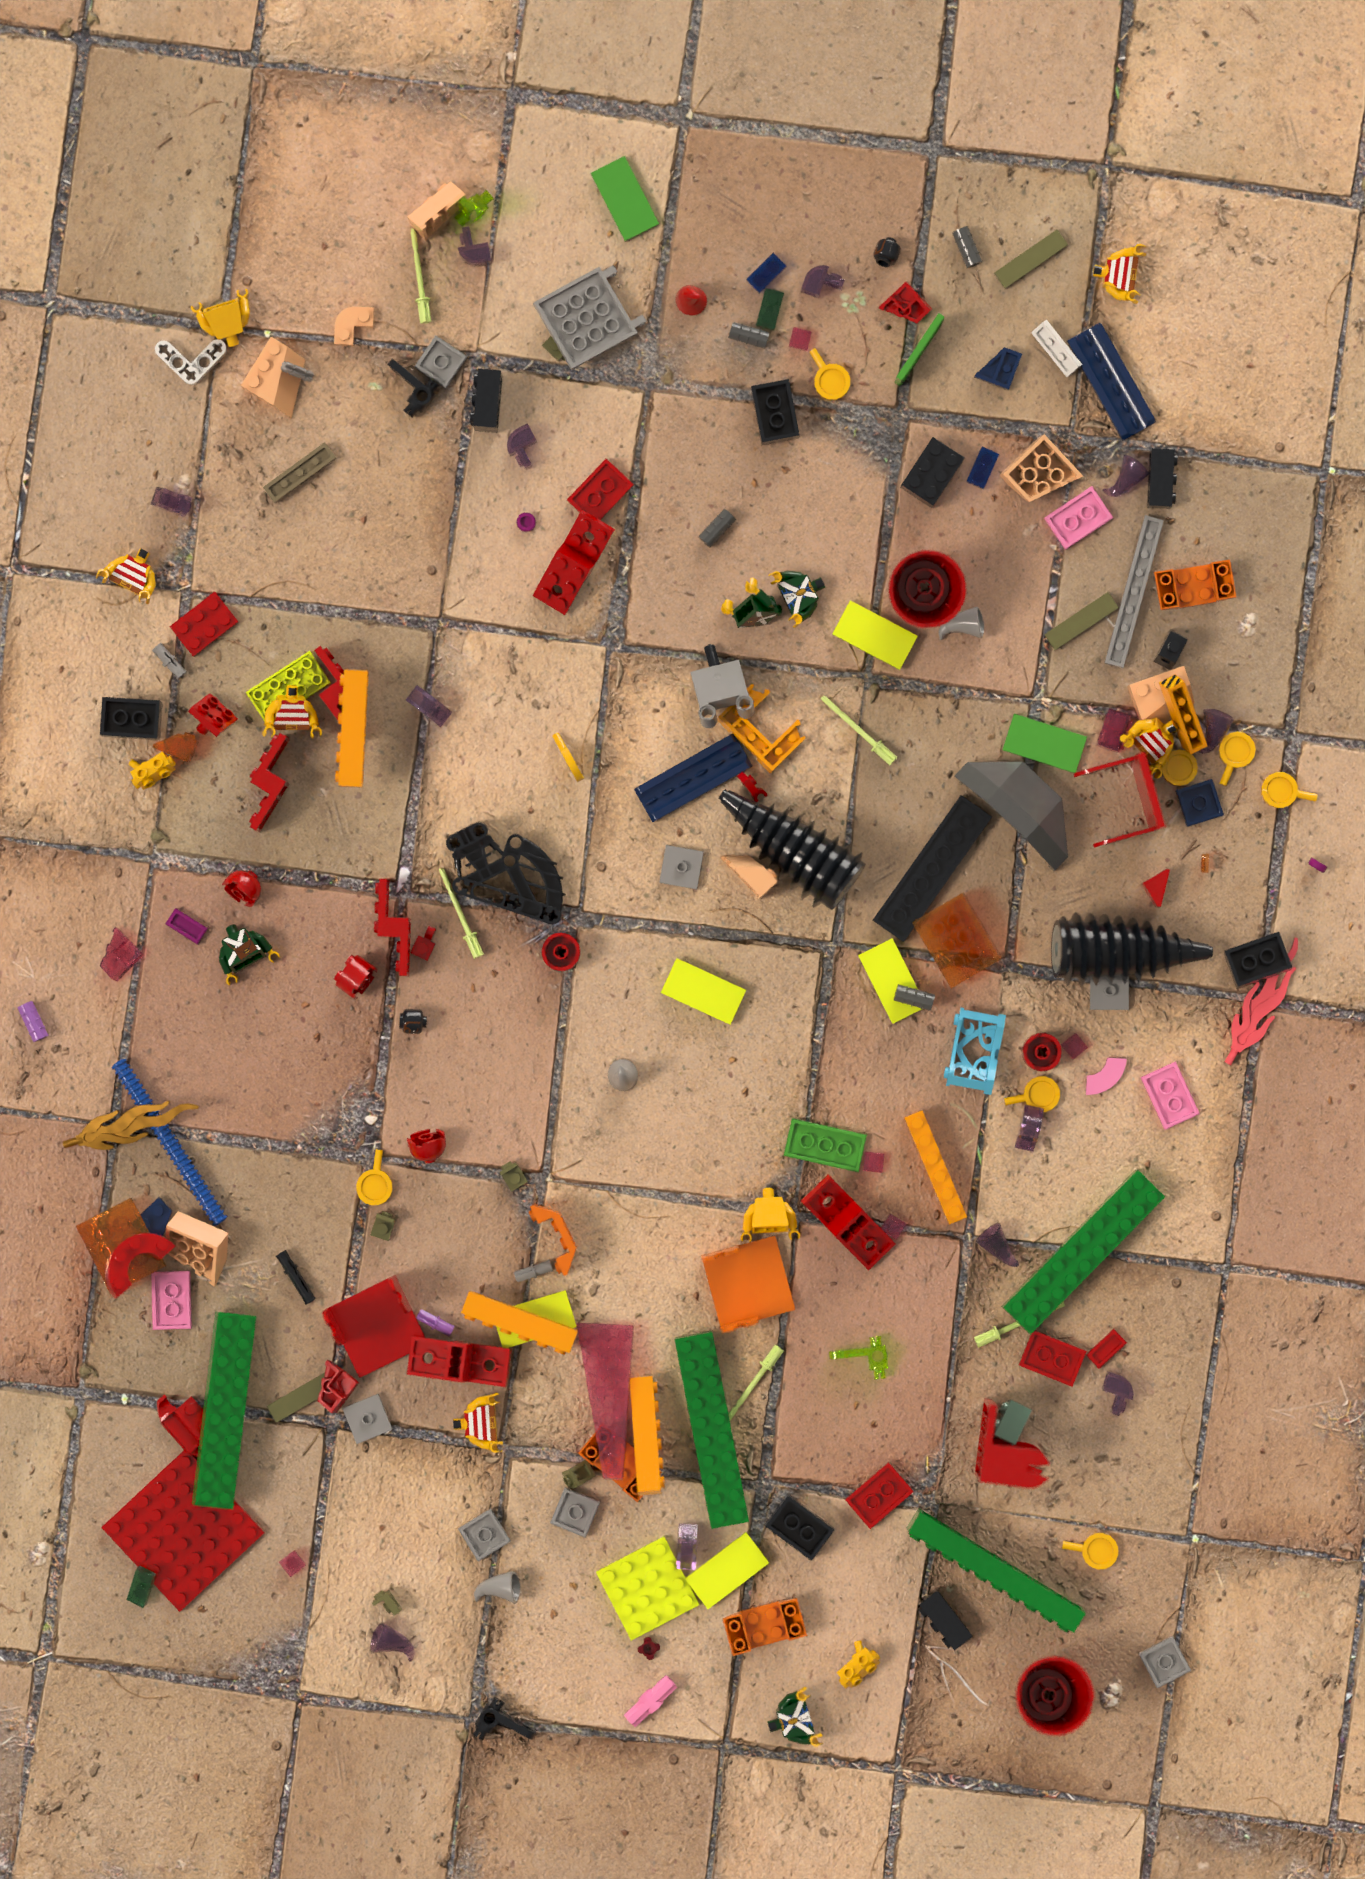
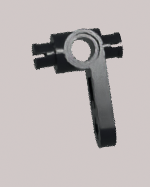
M391 359L387 365L414 388L412 395L407 399L409 404L403 409L406 414L413 418L417 411L422 413L431 404L436 396L433 392L439 385L431 378L424 385L394 359ZM419 393H427V399L419 401L417 399Z
M496 1697L493 1698L491 1704L486 1703L475 1722L477 1728L473 1735L478 1737L479 1733H481L479 1736L481 1740H484L487 1733H492L498 1722L531 1740L536 1734L532 1728L501 1711L505 1703L500 1700L497 1704L498 1698ZM491 1712L495 1715V1719L487 1721L484 1715Z

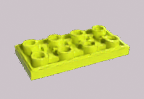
M851 600L832 635L898 670L901 669L918 637Z
M308 651L248 690L246 694L265 721L266 709L272 701L276 700L277 695H286L287 685L298 686L297 695H302L307 699L331 684L311 651Z
M893 938L858 955L892 1024L921 1010L919 1007L894 1001L898 984L917 990L918 988Z
M676 958L661 991L662 994L731 1025L746 992L745 989Z
M566 1290L514 1305V1307L568 1327H577ZM496 1326L502 1347L509 1348L528 1342L518 1338L519 1334L513 1332L511 1335L500 1331L501 1328Z
M745 1532L685 1577V1580L706 1608L709 1609L769 1564V1561L748 1533Z

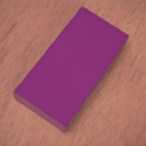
M177 908L174 909L165 923L197 945L208 930L207 927Z

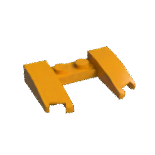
M751 684L747 691L753 700L755 709L770 694V691L765 689L764 693L752 690L754 685ZM736 705L729 706L717 718V721L729 733L731 732L770 774L806 739L805 736L801 738L799 736L797 726H800L801 723L798 719L771 744L747 719L741 718L738 715ZM744 705V706H742L741 708L746 709V708H748L749 706H748V705Z

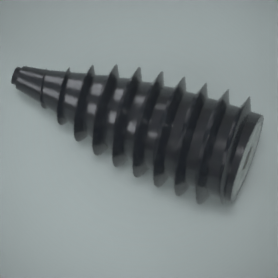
M726 789L718 798L721 800L720 803L726 807V810L733 815L734 821L742 826V835L748 834L751 837L750 848L759 846L761 849L759 860L769 857L771 860L769 868L771 870L777 867L781 869L779 880L787 877L792 879L791 890L801 886L803 888L802 899L812 895L814 897L813 908L823 904L830 910H833L851 889L866 865L861 861L863 852L856 856L849 853L851 844L842 848L838 845L839 836L830 840L826 837L827 828L818 832L814 830L815 821L808 825L801 823L802 814L796 818L789 817V808L779 812L774 810V804L767 807L759 804V801H752L745 798V796L743 797Z
M1078 912L1072 915L1070 921L1062 916L1059 920L1055 921L1051 937L1052 972L1055 978H1064L1067 987L1070 985L1072 978H1078L1081 986L1084 985L1086 978H1092L1095 986H1097L1100 977H1106L1109 985H1111L1115 976H1121L1125 984L1128 976L1135 974L1138 982H1140L1142 974L1145 972H1149L1154 979L1157 970L1165 969L1168 974L1170 967L1177 965L1182 967V964L1207 960L1213 956V947L1209 946V944L1191 941L1189 938H1180L1176 932L1169 935L1162 925L1158 926L1156 931H1154L1151 923L1145 921L1140 928L1135 918H1131L1127 925H1125L1121 916H1116L1113 923H1111L1106 914H1103L1098 922L1092 913H1089L1084 921H1082Z

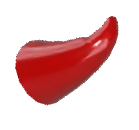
M686 285L676 294V306L686 315H698L706 308L707 296L699 287Z

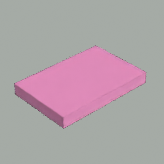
M1092 486L1044 518L1064 550L1113 519Z
M1176 1061L1140 1077L1164 1130L1200 1114Z
M190 1271L151 1272L153 1330L192 1329Z

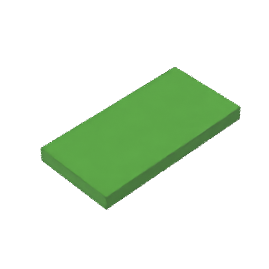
M625 156L591 172V176L625 242L659 225Z
M938 313L896 376L894 383L902 386L943 324V315Z
M1014 714L1002 751L1076 773L1087 737Z
M792 1118L784 1156L859 1172L867 1135Z

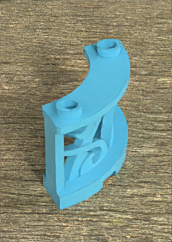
M960 1007L959 1014L955 1013L953 1023L957 1027L949 1067H945L943 1078L947 1079L946 1086L951 1084L983 1090L984 1094L988 1095L992 1094L1006 1015L998 1014V1016L964 1010V1008ZM964 1019L978 1021V1029L974 1030V1025L971 1022V1027L965 1029L963 1025ZM982 1022L996 1025L982 1027ZM961 1031L966 1036L958 1043ZM982 1034H985V1039L986 1037L991 1038L990 1044L984 1043ZM978 1036L982 1048L991 1053L990 1056H983L977 1059L972 1066L962 1048ZM957 1053L961 1062H957L954 1064L955 1056ZM980 1062H985L987 1067L982 1069L980 1066L978 1071L976 1069L977 1065ZM961 1068L962 1073L960 1075L965 1074L968 1070L970 1072L969 1077L954 1076L955 1069ZM973 1075H974L975 1077H977V1078H979V1079H981V1080H983V1081L975 1080V1079H971V1078H972Z

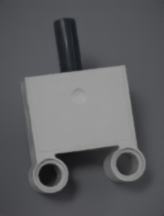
M708 644L704 647L709 667L691 672L700 708L699 718L701 725L705 728L714 727L717 724L716 710L736 705L738 715L741 718L748 719L752 717L755 712L754 703L748 695L739 660L720 664L715 645ZM744 705H748V706H749V707L746 708V709L741 708V707L744 706ZM706 715H712L710 718H704Z

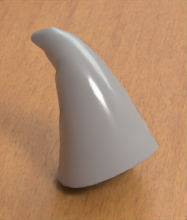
M974 607L962 611L952 620L941 625L938 631L940 640L950 632L965 633L982 639L984 622L980 609Z
M619 1059L610 1065L608 1080L614 1089L628 1091L636 1085L638 1071L631 1061Z
M512 1571L484 1580L475 1589V1601L478 1602L484 1595H492L516 1604L520 1595V1582L517 1574Z

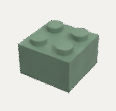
M1013 1400L1003 1402L999 1409V1413H1001L999 1420L995 1419L993 1436L1011 1445H1016L1032 1410Z

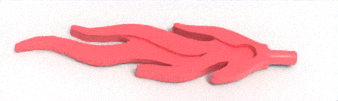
M1294 938L1292 948L1288 953L1290 962L1298 950L1297 938ZM1292 967L1290 971L1286 972L1278 989L1275 990L1279 976L1276 975L1266 979L1262 990L1254 999H1252V996L1258 989L1259 982H1256L1246 994L1242 1005L1241 1025L1239 1024V1014H1235L1232 1020L1231 1051L1224 1061L1231 1066L1238 1053L1255 1044L1265 1035L1275 1016L1266 1019L1258 1030H1256V1026L1265 1015L1282 1002L1287 991L1290 976L1296 970V967Z

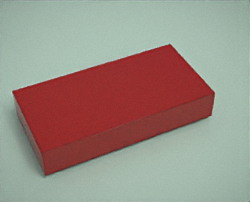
M1113 1328L1085 1355L1100 1369L1127 1342Z

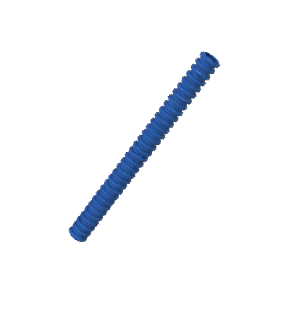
M123 1058L112 1065V1070L115 1069V1074L119 1075L118 1079H121V1084L126 1086L124 1087L125 1090L128 1089V1095L131 1094V1099L135 1100V1105L153 1104V1100L149 1099L150 1095L145 1093L146 1089L142 1088L143 1084H140V1080L136 1079L137 1075L133 1074L134 1070L130 1069V1064L126 1063L127 1059ZM158 1110L148 1112L144 1116H158L162 1114H159ZM169 1125L151 1127L150 1129L155 1131L154 1135L158 1136L157 1140H160V1144L164 1145L163 1149L167 1150L166 1154L171 1156L170 1160L174 1161L173 1165L177 1166V1171L180 1170L179 1174L183 1175L184 1181H187L186 1185H189L190 1191L194 1192L193 1196L196 1195V1200L200 1201L199 1205L203 1206L202 1210L207 1212L206 1216L209 1215V1221L212 1220L213 1222L212 1225L216 1226L226 1220L228 1216L223 1214L224 1210H221V1206L217 1204L218 1201L214 1200L215 1196L210 1194L211 1190H208V1185H205V1181L201 1180L202 1176L198 1175V1170L194 1169L195 1165H192V1160L187 1158L189 1157L188 1154L185 1155V1150H182V1145L178 1144L179 1140L174 1138L175 1134L172 1135V1129L169 1130L168 1128Z

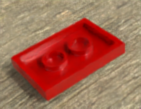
M606 458L570 495L567 501L579 513L584 510L601 520L634 484Z
M214 591L169 627L190 654L195 657L239 621Z
M1035 1330L1030 1334L1018 1365L1073 1387L1087 1351Z
M888 1462L851 1493L845 1501L868 1528L871 1529L914 1491Z

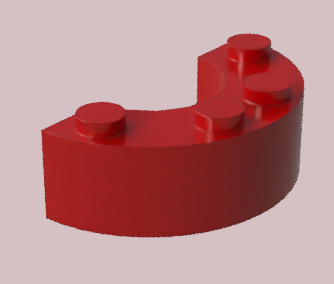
M152 1233L133 1235L117 1245L108 1258L105 1270L107 1287L114 1299L118 1298L132 1285L128 1278V1267L134 1257L146 1254L153 1256L159 1261L175 1245L165 1237Z

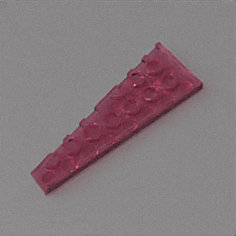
M577 1323L602 1475L604 1479L623 1480L634 1326Z

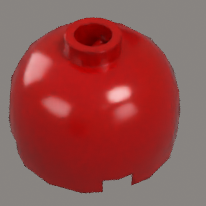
M244 870L234 871L222 883V885H226L224 890L239 903L243 900L246 902L245 906L247 907L254 906L261 895V885L257 879L258 876L250 870L248 872Z
M425 1129L411 1134V1139L407 1138V1144L412 1156L420 1161H425V1163L435 1162L444 1153L446 1148L444 1131L436 1129V1132L429 1133L430 1129Z

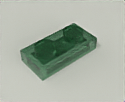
M765 288L756 326L775 330L784 296L783 292Z
M139 1566L135 1571L126 1600L144 1608L147 1604L156 1573Z

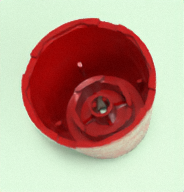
M922 550L906 556L897 564L889 581V598L894 610L904 621L916 627L932 628L946 624L961 610L966 597V582L961 568L952 558L938 551ZM928 582V591L923 590L921 592L920 584Z
M1055 1656L1039 1659L1023 1672L1018 1681L1016 1689L1018 1710L1024 1721L1040 1733L1060 1736L1077 1730L1088 1719L1093 1706L1094 1689L1092 1682L1085 1670L1072 1660ZM1045 1691L1051 1692L1052 1695H1050V1700L1044 1699L1043 1695H1045Z

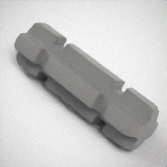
M284 361L282 363L281 370L283 372L301 378L304 381L311 382L313 380V372L293 365L290 362Z

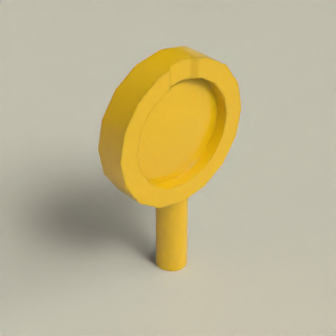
M816 348L811 350L809 353L819 367L814 379L816 392L826 400L835 401L842 398L850 388L848 372L838 364L826 365Z
M1232 732L1221 740L1218 751L1221 760L1226 764V768L1219 784L1227 786L1233 769L1246 766L1254 758L1255 744L1247 734Z
M555 733L552 737L576 781L583 780L584 777L559 733Z
M1180 749L1171 751L1164 767H1161L1164 779L1175 786H1183L1190 783L1197 775L1198 769L1194 756L1186 750Z
M1285 772L1270 774L1264 779L1261 786L1263 800L1274 808L1287 807L1296 798L1314 802L1317 800V794L1298 790L1295 779Z
M1037 1076L1026 1084L1024 1094L1004 1098L1005 1106L1026 1102L1034 1111L1047 1112L1058 1104L1060 1090L1053 1079L1046 1076Z
M375 1149L373 1169L364 1172L358 1178L356 1184L359 1198L364 1203L372 1206L386 1202L393 1191V1184L389 1175L381 1171L383 1150Z
M1103 1532L1089 1535L1083 1544L1065 1541L1062 1543V1549L1082 1552L1085 1562L1097 1570L1111 1567L1118 1557L1116 1541L1110 1535Z

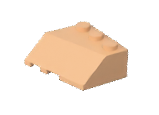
M452 182L443 184L434 196L429 197L423 205L408 216L410 225L426 241L467 203L466 195Z
M270 337L241 384V387L292 418L301 378L283 372L281 366L285 361L304 368L306 360L286 345Z
M1045 434L1040 435L999 475L1016 493L1028 502L1083 477Z
M1184 666L1133 683L1127 687L1139 720L1158 718L1164 725L1172 720L1159 682L1175 674L1185 681L1191 701L1194 704L1190 681Z
M722 855L720 857L759 899L777 883V875L770 868L766 870L751 856Z
M178 1211L166 1225V1239L175 1245L167 1254L181 1264H188L196 1270L195 1274L200 1277L204 1275L211 1280L209 1283L215 1287L227 1260L228 1233Z

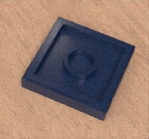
M1213 779L1175 790L1187 827L1224 816Z

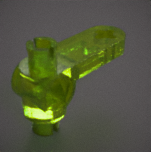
M487 190L480 196L476 193L468 199L462 196L457 201L461 212L454 218L462 227L468 221L474 223L489 209L487 204L494 200V198Z
M874 1336L869 1337L870 1346L829 1351V1359L867 1356L869 1370H873L874 1380L879 1379V1374L881 1379L886 1378L885 1369H888L886 1345H882L881 1336H876V1342ZM881 1351L883 1353L882 1359L879 1361L873 1360V1352Z

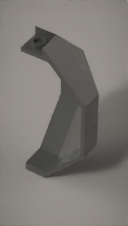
M967 762L958 771L955 777L960 781L959 783L967 786L987 802L1015 828L1049 864L1048 867L1051 870L1055 871L1068 858L1063 800L1024 762Z

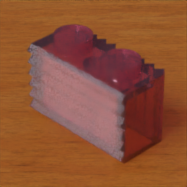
M1109 708L1096 746L1116 753L1120 749L1124 750L1125 746L1123 745L1126 742L1120 741V736L1131 729L1133 721L1130 720L1131 715Z

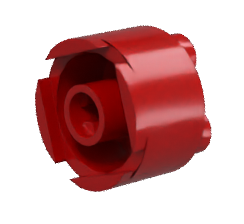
M567 933L552 934L545 940L542 946V958L546 965L553 970H570L580 959V946L577 940ZM558 947L567 951L562 958L560 955H556Z
M350 955L345 962L346 967L343 971L337 972L334 980L339 989L353 999H357L356 995L358 993L362 995L374 979V976H372L373 971L377 973L378 969L361 956Z
M1047 1033L1031 1035L1025 1040L1021 1050L1025 1064L1036 1071L1053 1069L1059 1063L1062 1053L1059 1041ZM1038 1048L1046 1049L1044 1057L1037 1055L1039 1052Z

